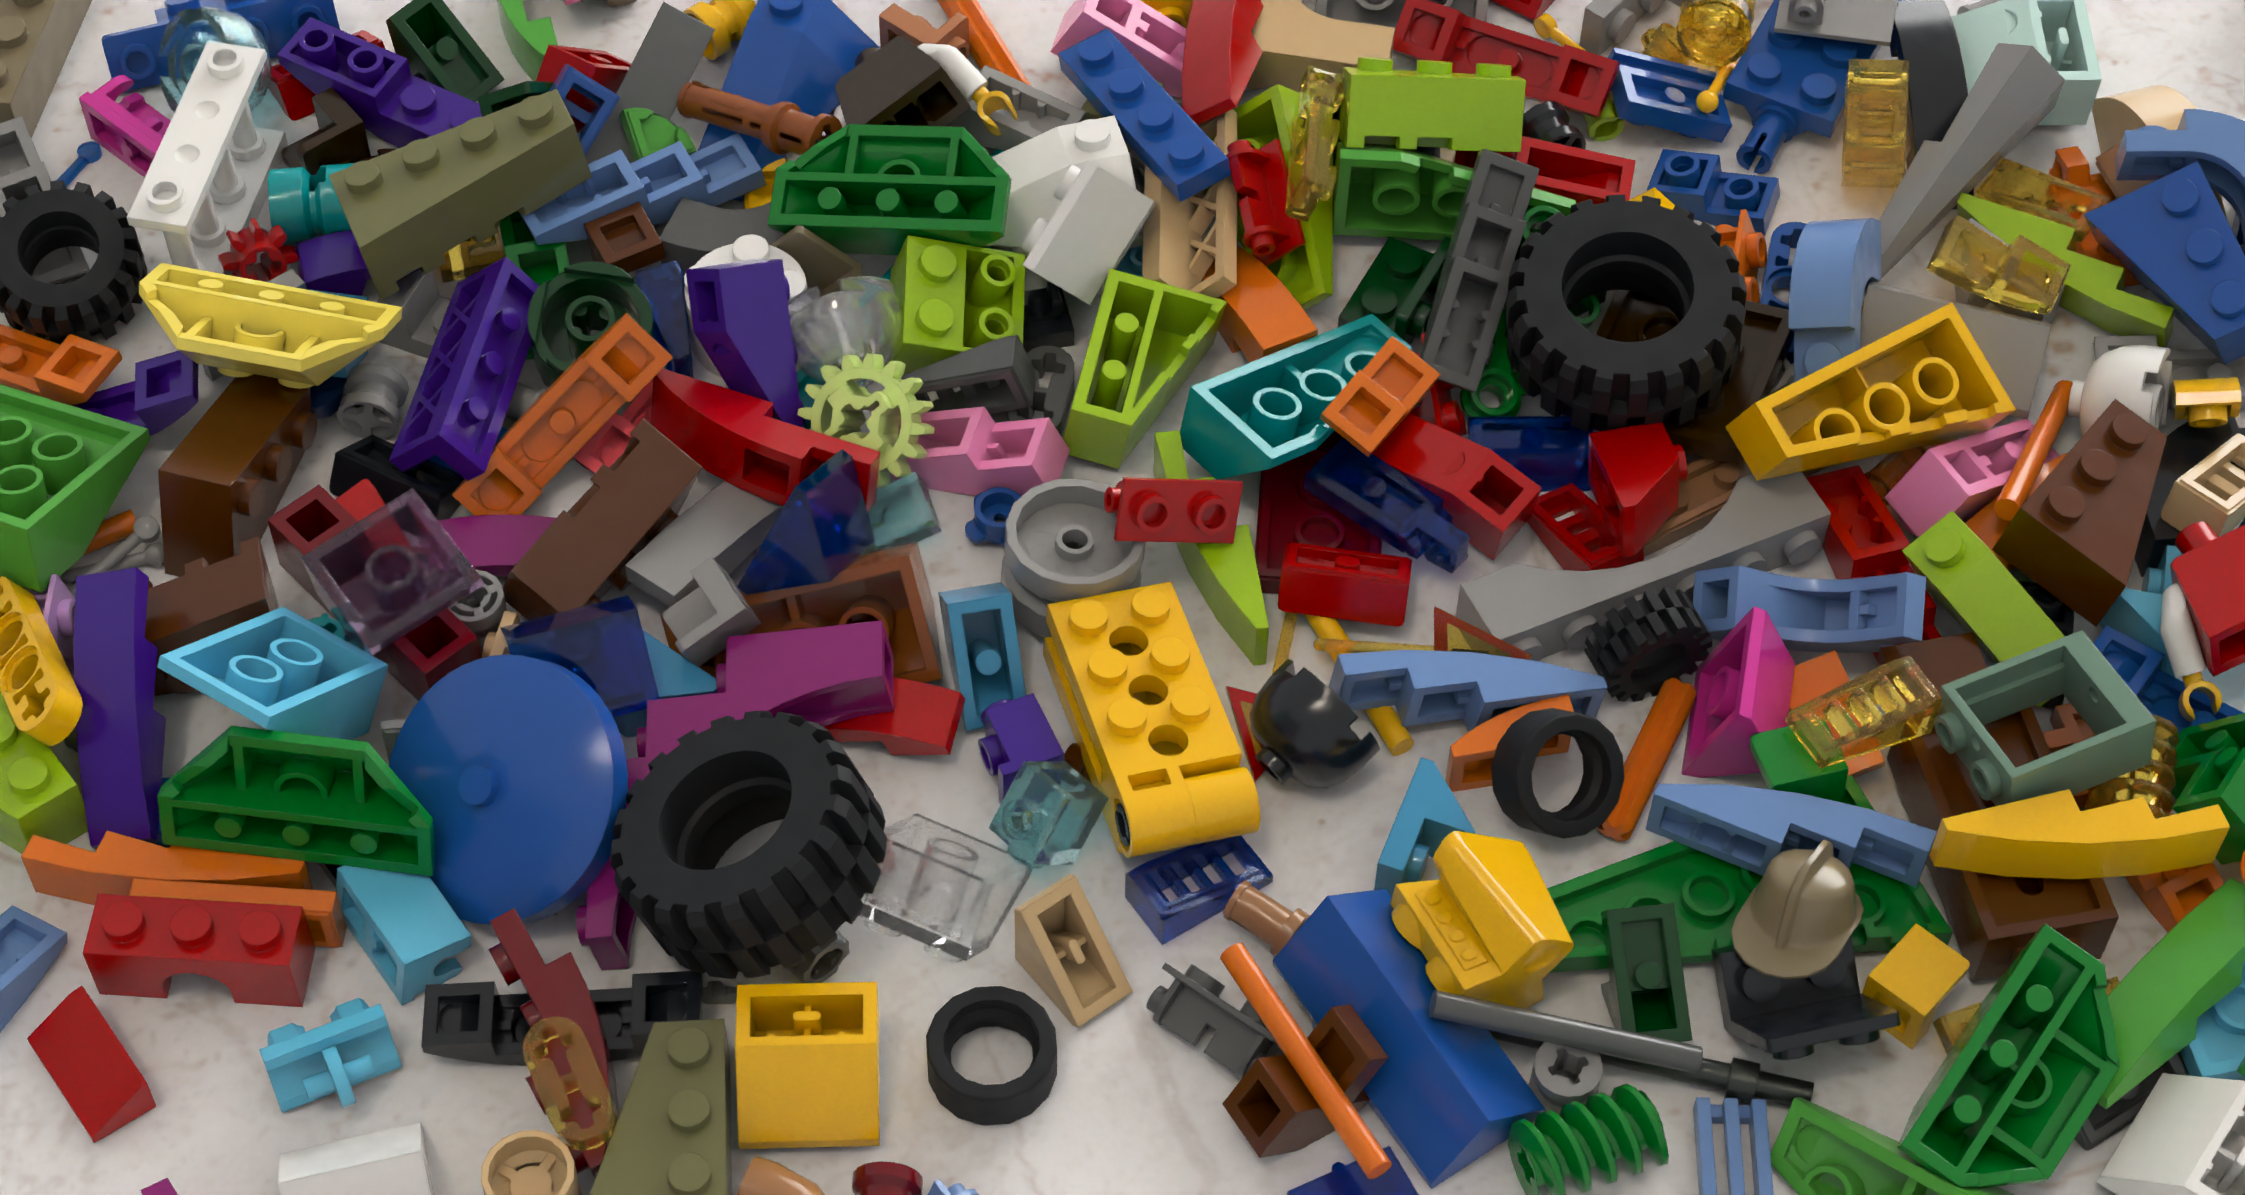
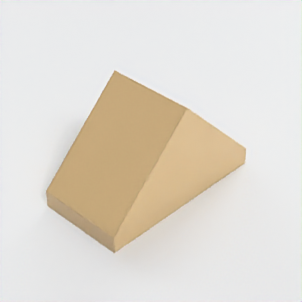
M1068 874L1014 909L1015 959L1073 1026L1079 1028L1133 992L1075 875Z

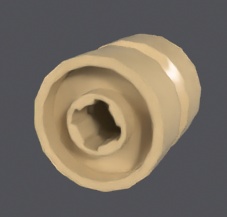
M518 1131L502 1138L489 1150L482 1164L481 1184L484 1195H582L578 1185L575 1162L568 1146L555 1135L543 1131Z

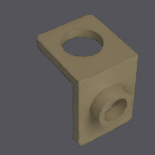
M803 226L794 227L771 244V246L788 253L799 263L805 274L807 286L818 293L810 326V338L817 342L851 318L862 273V264ZM842 294V298L840 300L839 305L837 306L835 311L829 317H827L831 305L836 300V298Z

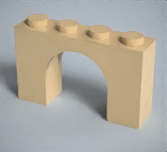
M1260 0L1264 7L1251 34L1263 53L1248 82L1247 89L1268 88L1279 84L1307 97L1324 100L1326 78H1343V67L1357 68L1358 57L1392 59L1395 28L1329 18L1310 10L1300 0Z

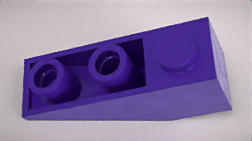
M746 260L687 269L686 277L693 332L728 388L773 402L774 419L803 428L805 419L797 415L798 409L804 408V405L799 397L796 373L798 350L791 333L788 309L790 286L784 275L783 260Z

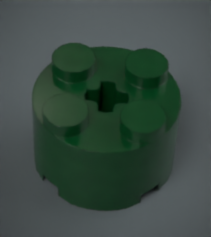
M578 262L565 267L563 273L554 277L549 282L546 279L535 291L528 309V329L530 340H532L531 346L536 368L541 375L544 385L548 388L625 313L629 314L655 339L651 304L646 294L634 282V278L623 269L603 262ZM591 330H598L595 335H590Z

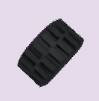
M64 180L50 181L51 190L42 192L39 191L37 184L25 188L27 197L19 202L11 196L2 204L6 212L5 216H0V312L4 313L8 324L14 329H24L25 333L43 339L48 337L50 341L61 344L69 334L91 341V336L101 333L104 339L107 340L117 334L114 324L118 320L128 325L135 316L131 303L142 304L143 302L139 295V282L147 275V267L135 228L129 226L128 214L122 206L116 208L113 197L103 190L94 197L90 185L77 182L74 190H69L66 188ZM78 246L90 249L98 254L92 268L75 281L65 284H48L32 277L36 266L42 258L56 249Z

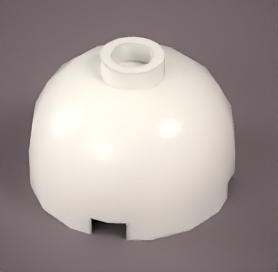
M2147 345L2122 346L2107 351L2093 362L2085 381L2074 380L2069 397L2068 414L2069 417L2080 418L2081 437L2115 399L2159 430L2160 426L2165 427L2172 381V361L2166 360L2171 352L2170 349Z

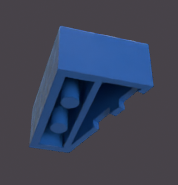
M2198 161L2084 214L2096 241L2108 253L2111 252L2141 285L2149 289L2165 305L2173 307L2174 316L2221 362L2226 365L2245 356V255Z

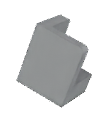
M712 557L690 571L700 587L663 612V619L677 638L675 645L686 659L698 667L726 648L727 637L745 635L761 624L728 572Z

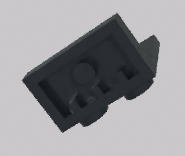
M1851 937L1838 958L1826 970L1807 978L1781 979L1763 975L1746 965L1734 950L1733 945L1711 950L1724 1029L1749 1042L1750 1046L1758 1047L1767 1053H1772L1774 1059L1790 1060L1806 1057L1815 1052L1814 1044L1837 1039L1841 1045L1871 1043L1880 1039L1879 1030L1901 1025L1898 1010L1860 993Z

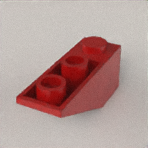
M1410 413L1369 457L1350 442L1346 446L1347 451L1493 561L1531 518L1542 487L1491 449Z

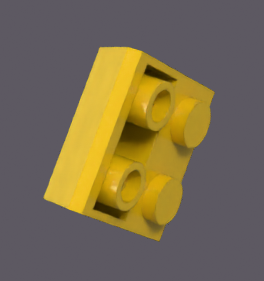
M877 982L737 985L735 1058L739 1149L880 1146V1015Z

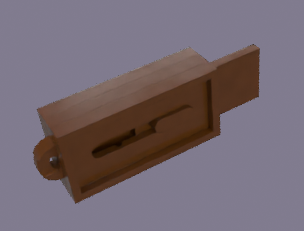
M1974 633L1880 647L1878 659L1901 715L1887 755V761L1911 823L1938 831L1943 818L1994 807L1995 804L1992 800L1986 801L1977 793L1971 781L1969 770L1957 754H1949L1943 748L1934 726V720L1939 716L1941 686L1987 668ZM2032 706L1984 725L1985 729L2015 768L2051 754ZM1930 856L1927 859L1928 868L1962 956L1970 963L1968 972L1972 981L2003 976L2045 923L2096 959H2101L2119 919L2103 878L2005 877L1936 867L1933 865Z

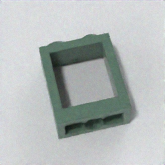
M2080 630L1942 685L1939 716L1935 718L1934 726L1943 748L1949 754L1956 753L1969 770L1973 786L1980 797L1986 801L1992 800L1995 806L2067 789H2070L2072 795H2075L2149 765L2156 719L2085 632ZM2063 694L2096 736L2015 768L1985 729L1984 725Z

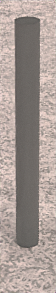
M1434 990L1429 1002V1017L1694 1074L1700 1070L1703 1060V1049L1701 1046Z

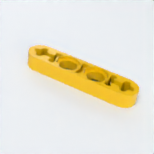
M0 577V691L16 727L44 745L54 746L69 736L77 725L82 713V697L34 595L7 577Z

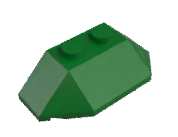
M848 124L812 146L794 162L789 160L776 168L768 226L785 234L796 226H803L845 254L898 255L908 235L983 247L1004 237L1012 179L965 127Z
M230 726L160 787L157 795L163 844L433 876L435 870L433 818L369 742Z
M2046 923L2042 925L1985 997L1913 1107L1897 1148L1933 1174L1960 1188H1985L2047 1181L2119 1069L2113 1019L2105 986H2107L2105 965Z

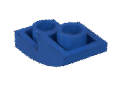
M1668 149L1662 150L1647 188L1648 191L1655 187L1674 205L1694 213L1695 220L1705 221L1714 226L1727 224L1738 227L1740 210L1747 209L1755 233L1762 232L1764 236L1780 197L1779 178L1722 172L1719 155Z

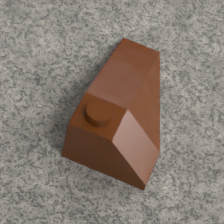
M918 542L852 557L740 590L761 622L760 625L745 635L882 621L894 655L895 678L923 683L943 678L934 602ZM662 613L660 617L669 648L683 656L675 645L677 638L663 619ZM726 648L699 666V668L716 678L717 664L726 663Z

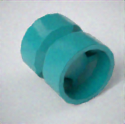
M354 163L322 165L316 175H311L305 167L269 170L268 203L271 226L274 227L278 224L282 226L287 235L283 245H296L315 238L317 234L327 235L351 230L329 175L346 169Z

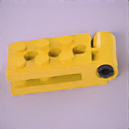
M1172 582L1047 604L1046 623L1052 637L1044 638L1043 656L1075 741L1081 748L1083 762L1118 853H1123L1126 858L1257 832L1260 827V805L1253 778L1246 767H1240L1241 749Z

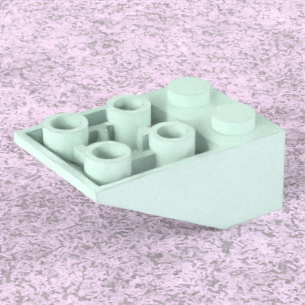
M2001 0L1951 17L1960 46L1968 94L1998 43L2033 46L2065 79L2055 107L2037 126L2086 125L2102 78L2085 0Z

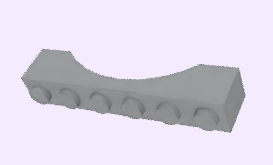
M1802 472L1759 481L1751 474L1738 479L1729 499L1708 525L1683 544L1659 556L1619 568L1590 571L1545 569L1515 563L1460 584L1456 617L1531 654V656L1523 659L1540 661L1542 658L1568 648L1578 650L1586 647V637L1594 635L1591 629L1597 621L1607 622L1608 619L1605 613L1613 607L1618 611L1626 607L1624 600L1633 595L1638 601L1643 598L1644 591L1655 589L1656 593L1659 594L1663 587H1672L1674 592L1678 589L1683 591L1693 605L1695 571L1740 565L1768 572L1789 563L1799 565L1807 562L1822 550L1831 512ZM1459 627L1472 649H1487L1490 651V655L1504 657L1512 654Z

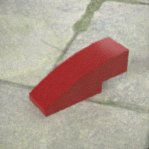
M1522 136L1521 152L1492 151L1539 168L1540 170L1534 185L1535 188L1576 200V204L1588 199H1592L1594 205L1605 203L1606 196L1625 194V201L1630 200L1636 160ZM1455 150L1452 162L1473 168L1479 151Z

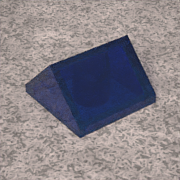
M841 449L794 488L737 586L738 589L748 595L830 582L875 542L853 457Z
M628 595L501 627L507 655L531 657L552 662L568 669L594 689L613 717L647 709V700L660 699L638 610Z

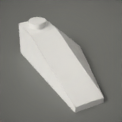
M1115 115L1098 119H1087L1082 122L1055 127L992 157L1007 172L1012 181L1004 237L985 246L1012 247V252L1028 256L1029 253L1021 249L1030 230L1040 217L1050 221L1062 202L1053 196L1059 183L1072 165L1082 169L1087 159L1136 189L1130 155ZM1143 228L1130 248L1143 246Z

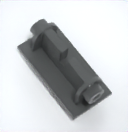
M1165 962L1162 969L1173 976L1175 980L1169 989L1162 985L1157 987L1148 999L1146 1008L1154 1013L1153 1021L1155 1023L1163 1025L1193 1046L1197 1045L1210 1025L1217 1032L1203 1052L1234 1072L1240 1079L1244 1077L1258 1058L1269 1057L1266 1054L1273 1044L1278 1046V1044L1248 1000H1246L1239 1011L1219 998L1225 986L1198 967L1191 964L1185 974H1182Z

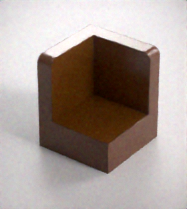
M640 202L584 224L592 260L595 262L608 263L630 273L666 258L663 243Z

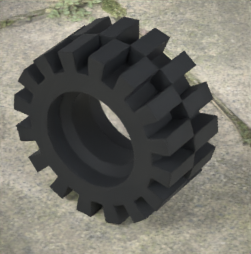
M1663 587L1659 594L1656 593L1655 589L1644 591L1643 598L1638 601L1634 595L1624 600L1626 607L1619 611L1613 607L1606 612L1605 615L1608 621H1597L1591 628L1594 635L1587 636L1585 640V645L1587 646L1584 649L1597 674L1604 677L1608 693L1612 698L1616 696L1618 701L1623 702L1631 697L1633 702L1641 701L1646 692H1650L1652 697L1657 696L1664 681L1667 679L1677 678L1681 681L1680 676L1682 674L1692 675L1699 669L1695 662L1707 659L1709 655L1707 648L1712 647L1713 643L1710 637L1711 634L1688 596L1680 589L1674 592L1672 587Z

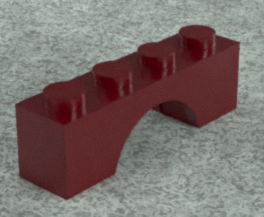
M317 485L267 519L279 564L341 625L349 621L354 622L358 642H362L364 648L372 656L389 664L387 671L418 701L436 682L448 673L464 664L482 658L478 637L438 598L425 605L407 593L378 559L358 521L320 485Z

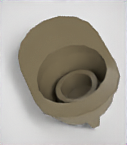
M1824 839L1815 850L1791 849L1783 851L1768 863L1761 881L1753 889L1737 914L1731 930L1734 950L1746 965L1763 975L1781 979L1807 978L1826 970L1838 958L1852 933L1859 925L1864 908L1860 897L1855 893V883L1849 868L1841 860L1834 857L1832 842Z

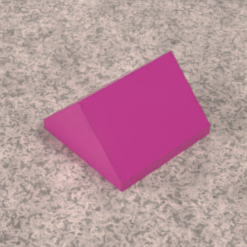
M1754 606L1714 648L1707 659L1698 666L1699 669L1696 670L1694 683L1697 695L1689 717L1682 775L1704 778L1761 773L1749 749L1750 737L1756 733L1787 727L1795 662L1766 610Z

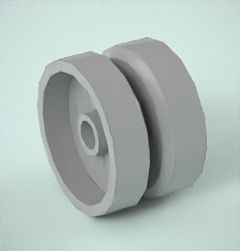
M1083 478L1055 479L1032 487L1015 501L1005 522V555L1002 560L1001 583L1011 593L1015 620L1036 635L1052 637L1046 623L1047 604L1138 588L1141 585L1142 576L1140 568L1144 560L1146 542L1114 540L1117 517L1115 513H1107L1104 508V494L1106 489L1110 487L1109 485Z

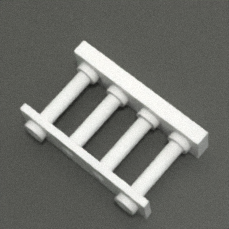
M207 41L127 215L129 226L163 231L170 254L166 264L232 275L234 272L223 270L218 260V255L230 252L231 243L226 232L230 230L238 233L240 230L249 227L250 218H255L257 221L268 196L269 170L280 168L283 161L281 151L288 146L285 131L254 126L248 99L267 59L265 49Z

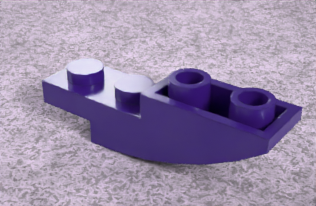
M312 17L306 21L277 54L278 62L308 89L317 95L332 87L363 120L366 130L397 148L404 147L414 140L425 139L457 127L470 119L482 117L479 103L411 75L407 58Z

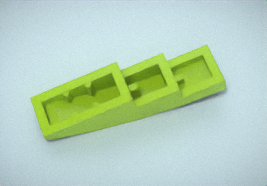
M1961 192L1957 201L1958 228L1962 231L1963 224L1970 218L1974 219L2065 284L2058 306L2118 336L2157 335L2158 347H2167L2173 333L2174 308L2124 292L2125 268L2075 252V228Z
M1179 430L1155 433L1153 465L1155 478L1189 479ZM1214 477L1198 478L1197 480H1214ZM1249 525L1236 526L1233 544L1176 542L1188 573L1217 621L1253 666L1266 664L1269 625Z

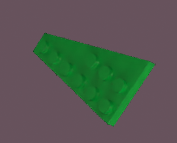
M1852 775L1847 776L1842 803L1874 810ZM1673 841L1549 887L1547 889L1574 943L1572 951L1549 973L1608 969L1601 912L1674 903L1682 964L1713 962L1711 950L1733 945L1731 930L1735 918L1753 889L1761 881L1762 875ZM1852 863L1850 872L1855 883V893L1860 897L1864 908L1860 923L1851 935L1854 952L1892 950L1916 923L1946 945L1949 944L1953 932L1920 880L1917 887H1913Z

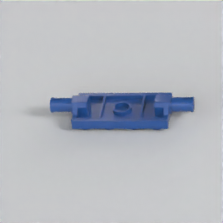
M1774 0L1725 84L1724 99L1744 106L1752 118L1753 128L1736 153L1738 163L1743 168L1749 170L1756 156L1760 155L1762 157L1756 165L1754 173L1765 174L1773 165V160L1782 144L1790 141L1794 136L1809 130L1831 138L1881 45L1774 32L1780 1Z

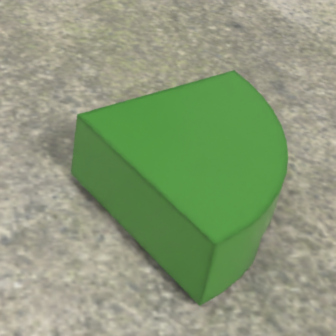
M646 108L623 109L619 114L634 162L678 141H681L689 155L696 152L694 143L683 128L677 127L666 118L653 113L652 110Z

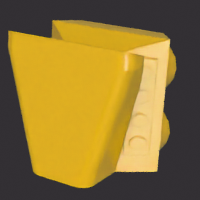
M1461 831L1449 833L1437 848L1433 858L1440 879L1396 884L1390 902L1393 907L1391 912L1392 921L1400 934L1411 945L1418 948L1428 961L1425 965L1426 973L1438 991L1527 1009L1544 999L1543 978L1572 951L1574 943L1531 854L1523 842Z

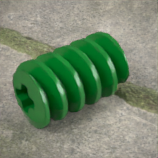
M1629 1084L1614 1088L1611 1096L1602 1092L1589 1096L1585 1106L1574 1101L1563 1105L1560 1114L1552 1110L1539 1113L1534 1124L1526 1119L1518 1120L1511 1124L1508 1131V1148L1511 1161L1526 1195H1539L1538 1187L1543 1185L1550 1195H1566L1564 1178L1569 1176L1581 1193L1590 1191L1592 1187L1590 1169L1592 1168L1597 1169L1601 1178L1607 1184L1616 1182L1618 1175L1616 1160L1618 1159L1622 1160L1632 1175L1642 1173L1643 1160L1641 1151L1647 1150L1651 1159L1658 1167L1668 1164L1669 1160L1663 1124L1656 1107L1645 1092L1638 1091Z

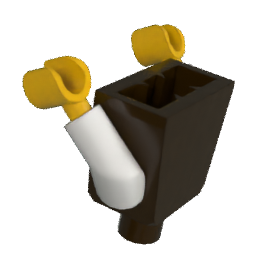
M903 36L895 37L882 48L872 47L863 50L856 58L855 68L841 77L835 85L840 105L836 107L834 116L840 120L842 128L848 124L946 127L971 108L968 103L971 100L976 102L978 115L987 132L992 135H1001L997 125L990 118L994 111L1003 109L1008 111L1014 120L1017 121L1018 119L1008 95L996 90L989 92L986 89L988 81L957 48L951 45L931 43L915 46Z

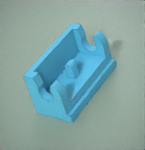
M346 865L337 868L336 891L346 926L401 1005L413 1001L415 995L425 991L426 985L442 984L455 977L463 969L456 958L447 959L437 965L442 960L454 957L471 946V934L429 876Z

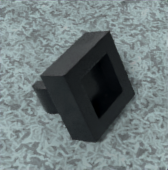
M1047 282L1046 288L1025 291L1023 347L1026 353L1040 346H1055L1059 348L1074 346V327L1063 290L1051 282Z

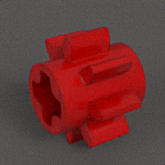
M250 218L249 227L240 230L238 233L228 230L226 235L231 243L230 252L218 255V260L223 270L234 271L231 276L263 282L270 281L286 272L287 264L299 261L295 249L292 246L283 245L287 235L282 226L278 224L268 232L259 227L255 218ZM264 252L261 253L260 263L253 264L256 263L257 253Z

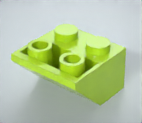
M908 235L891 269L886 365L890 361L903 362L906 364L903 374L905 375L999 338L1018 335L1023 345L1025 266H1023V263L1026 260V254Z

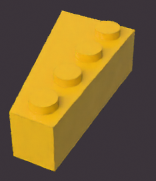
M1951 302L1755 402L1725 427L1755 479L1759 481L1968 437L1987 431L2013 413L2016 408L1954 304Z

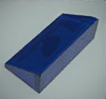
M1553 416L1468 417V440L1494 451L1542 487L1540 492H1550L1569 483H1574L1582 491L1591 490L1588 483L1589 433H1593L1592 426L1590 432L1570 426L1571 417L1560 416L1559 418Z

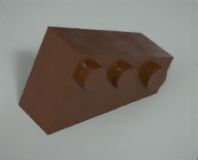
M256 374L248 377H235L158 469L165 574L181 577L185 575L184 564L203 557L209 566L240 554V543L256 536H259L261 541L268 527L267 519L274 515L305 451L311 447L316 436L318 420L316 414L311 412L310 387L301 389L290 388L281 385L278 379Z
M2115 399L2020 507L1992 550L2097 627L2127 586L2167 436Z
M644 418L630 433L632 437L624 453L610 468L605 464L600 467L590 479L594 483L591 488L568 512L563 510L512 568L503 586L505 602L548 637L564 639L573 628L580 634L585 633L606 608V604L600 599L614 585L622 592L630 585L631 582L627 580L625 564L665 527L679 517L678 513L703 468Z
M259 536L241 542V553L209 566L208 562L202 557L184 564L185 575L155 587L149 581L145 638L158 648L154 696L174 692L191 693L197 691L195 688L157 668L160 655L279 608Z

